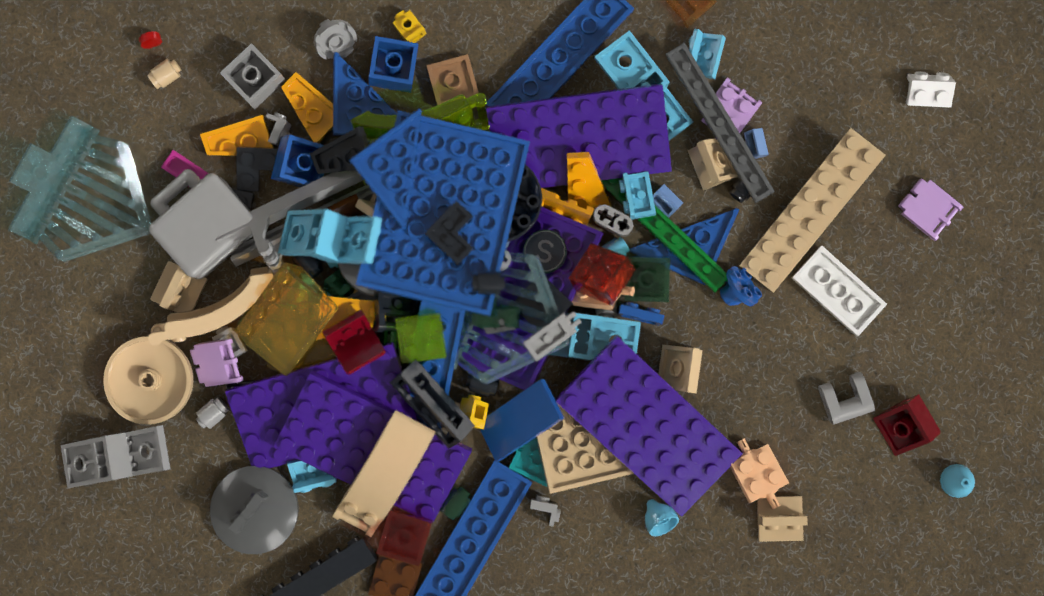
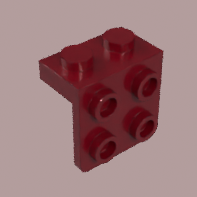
M362 310L322 331L342 368L348 375L386 353Z

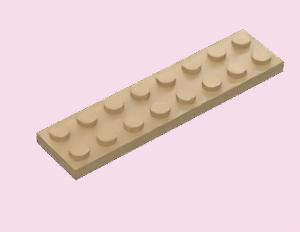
M850 128L739 266L746 268L745 271L774 293L886 155Z

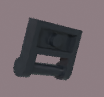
M382 291L375 292L373 330L375 332H383L384 330L400 331L415 335L418 321V300ZM385 316L408 317V323L385 322Z

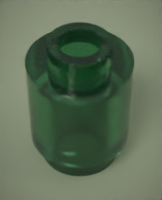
M461 486L458 489L453 487L442 504L443 506L440 511L454 520L462 514L470 503V493Z

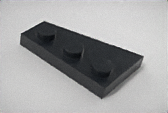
M357 127L313 151L310 155L318 174L357 171L349 160L368 147L370 143L364 128Z

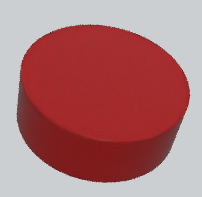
M150 31L142 34L139 37V42L142 48L150 49L161 45L162 39L160 33Z

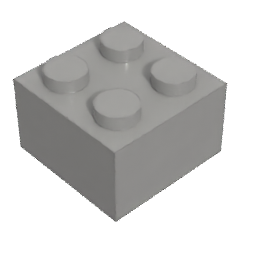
M252 43L220 72L254 109L286 81L282 74Z

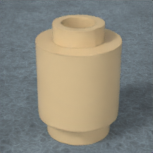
M167 58L152 68L147 76L157 89L160 87L164 88L180 77L179 72L181 68L175 60L170 61Z

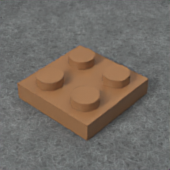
M468 54L427 65L438 108L480 97Z

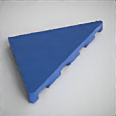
M334 52L333 136H343L357 127H363L367 137L383 136L395 126L397 113L385 103L378 93L337 52Z
M420 109L416 110L349 160L402 230L406 229L421 120Z
M735 208L681 230L716 262L739 209ZM658 239L633 247L629 251L705 285Z

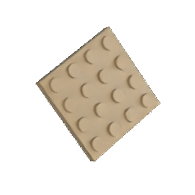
M558 403L557 405L564 419L536 437L549 494L634 474Z

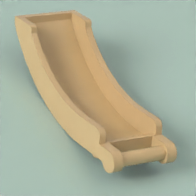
M269 266L252 268L249 277L239 288L212 305L192 311L170 313L167 316L168 322L152 326L148 342L152 346L159 345L163 340L172 339V342L185 341L186 337L201 335L230 323L247 311L261 297L273 279L272 269Z
M395 410L332 517L337 520L340 518L366 532L365 535L372 537L413 474L435 431Z

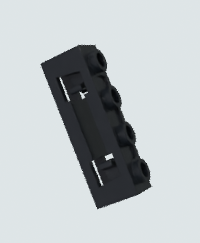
M416 359L404 367L389 382L430 429L435 431V434L448 449L460 443L474 428L475 425L468 416L462 412L453 399L446 394ZM406 384L411 389L410 393L414 392L416 395L411 397L403 385ZM439 422L441 423L440 426H441L442 428L445 427V428L447 429V431H448L447 434H445V433L437 426V424H438Z

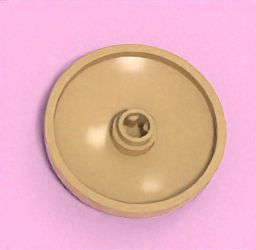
M138 337L129 340L117 348L111 355L104 372V390L109 403L123 418L138 424H156L174 417L188 402L193 388V372L188 358L178 346L168 340L161 341L157 346L150 345L148 337Z

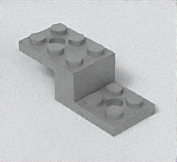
M163 425L60 445L67 488L170 469Z

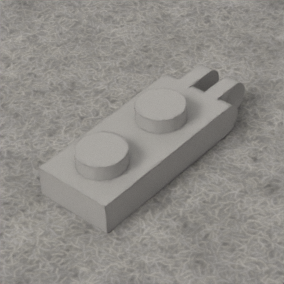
M574 311L567 316L565 313H562L522 342L534 361H538L577 332L575 327L581 321L577 319L572 323L570 322L576 316Z

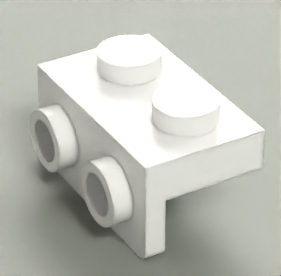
M925 72L908 74L907 79L910 82L906 100L908 106L951 107L956 82L949 74L942 72L936 73V75H928Z

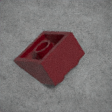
M919 394L901 401L873 418L895 456L928 444L941 433Z

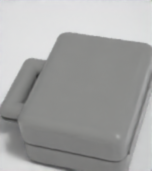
M186 169L151 199V207L158 213L159 217L151 223L149 232L189 277L196 279L206 278L231 256L238 247L253 236L251 233L240 238L242 236L240 233L220 242L217 241V237L251 221L252 214L250 213L251 210L240 200L229 184L214 173L207 174L201 180L194 171ZM187 186L191 188L171 207L168 206V203Z

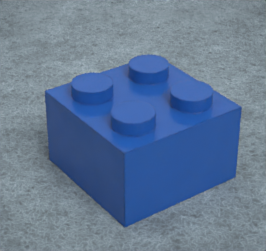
M375 36L368 85L411 93L419 44Z
M290 134L282 136L271 179L301 188L322 178L324 173H317L310 153L324 145Z

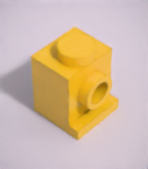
M403 10L394 17L393 25L405 41L415 43L426 35L425 28L411 10L408 12ZM408 21L411 22L412 24L410 27H404V24H406Z
M468 395V398H462L460 405L462 412L475 425L474 428L484 429L489 403L482 402L481 397L475 395Z

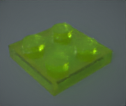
M441 313L395 319L402 363L412 362L415 359L417 361L447 357Z

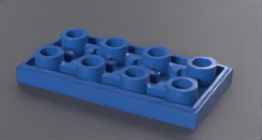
M540 379L488 415L485 427L480 429L495 461L498 462L563 420L564 416L545 379Z

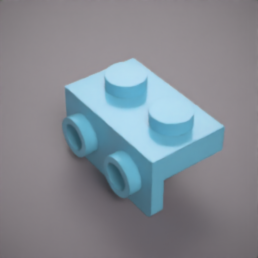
M694 29L693 35L689 39V51L705 77L715 79L726 38L723 35L702 33L699 29Z
M649 172L631 175L623 173L622 180H619L621 193H625L626 201H623L624 213L629 214L631 219L655 216L656 210Z
M300 460L287 462L293 481L294 493H306L313 488L329 487L337 482L336 477Z

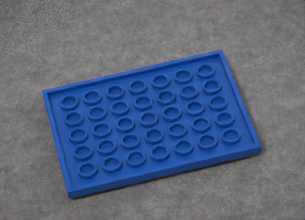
M398 110L395 126L412 113ZM421 116L406 229L402 230L377 197L373 216L382 219L376 243L375 256L372 264H361L356 286L490 316L495 295H478V292H473V274H478V272H500L530 141ZM455 201L461 204L473 216L458 234L474 250L458 266L425 236V232Z

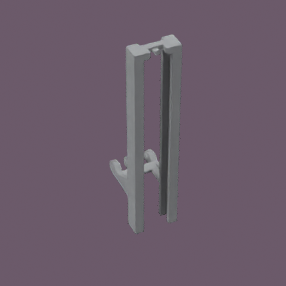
M357 171L330 173L250 211L252 214L251 221L217 237V241L220 242L240 233L242 234L240 238L252 233L253 239L238 247L231 254V261L237 267L261 255L269 268L272 269L275 277L278 280L283 279L287 276L288 271L285 264L281 262L282 255L278 254L285 224L266 232L268 225L285 218L288 211L302 210L364 179ZM365 185L317 209H325L354 194H357L359 199L370 201L374 192L368 185Z

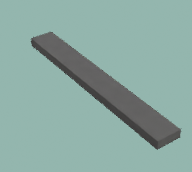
M685 42L666 53L665 56L754 203L774 193V189Z

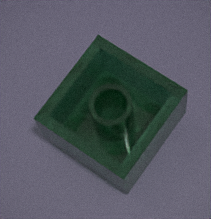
M627 255L625 258V286L634 287L635 292L633 296L625 295L624 301L669 302L671 256Z

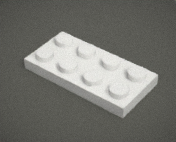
M820 246L792 277L800 287L856 337L863 332L887 305L886 302L823 246Z

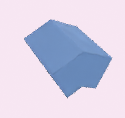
M758 128L744 132L746 145L754 158L766 157L768 150L763 129Z
M665 184L653 195L654 205L668 218L683 204Z

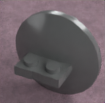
M247 466L231 472L216 487L210 504L211 522L222 542L235 551L253 555L269 552L284 543L293 532L299 513L297 495L293 492L291 483L279 472L266 467Z

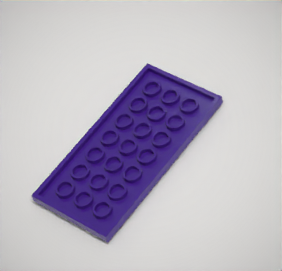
M663 84L495 105L486 108L490 132L530 141L525 164L536 175L541 188L567 185V153L589 152L600 180L622 178L623 173L628 175L642 172L656 174L672 171Z
M541 207L540 214L532 228L518 239L510 241L505 249L511 255V262L508 268L500 271V276H505V290H500V294L495 295L490 316L471 313L460 337L456 359L522 390H526L535 384L549 352L538 361H534L522 342L536 333L537 330L511 304L540 273L572 302L603 233ZM540 231L556 233L565 245V256L562 263L550 271L533 269L527 263L524 255L528 239ZM508 312L514 313L511 322L516 327V330L493 334L485 332L483 328L484 318Z
M617 335L555 399L566 412L681 517L731 466V463H734L743 454Z
M394 342L382 345L386 351L383 356L349 375L345 373L339 360L335 358L227 389L225 394L251 466L273 468L287 464L289 461L298 460L273 447L311 370L420 423L417 413L389 383L402 370ZM404 384V389L410 394L408 386Z
M311 370L273 448L351 485L395 411ZM434 434L394 506L433 524L469 458L472 448L458 443L448 449L438 436Z

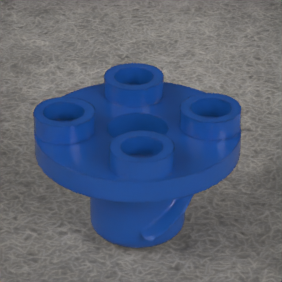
M733 266L727 270L726 276L728 281L720 289V296L727 305H739L743 302L747 306H753L762 297L761 291L751 280L752 276L745 271L746 268L740 269Z

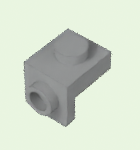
M276 112L274 115L267 113L265 117L275 122L268 142L279 147L281 137L290 134L291 124L286 121L287 117Z
M225 326L217 330V335L212 337L213 341L232 338L233 343H231L234 357H238L248 351L236 328Z
M537 495L536 499L532 498L530 509L551 513L549 526L553 527L554 522H559L561 509H557V503L549 502L550 498Z

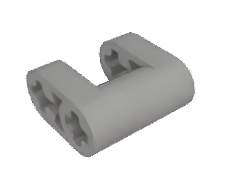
M600 205L594 211L593 220L595 224L616 236L625 237L633 229V221L629 216L608 205ZM607 212V217L611 220L613 216H616L617 218L613 222L612 227L609 226L610 220L606 218L603 221L599 220L600 215L598 213ZM625 223L626 229L621 230L619 224Z
M861 372L849 376L855 397L838 402L830 382L818 386L828 419L832 425L875 411L866 380Z

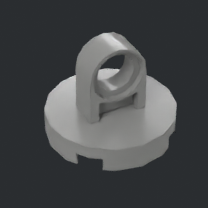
M327 19L319 24L321 27L314 35L313 43L317 53L323 59L333 58L334 52H337L343 59L354 50L353 45L355 41L357 42V35L348 22L343 20L330 21Z

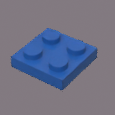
M626 302L618 307V316L657 326L663 324L665 315L660 314L658 309L647 307L645 310L638 309L639 305L631 302Z

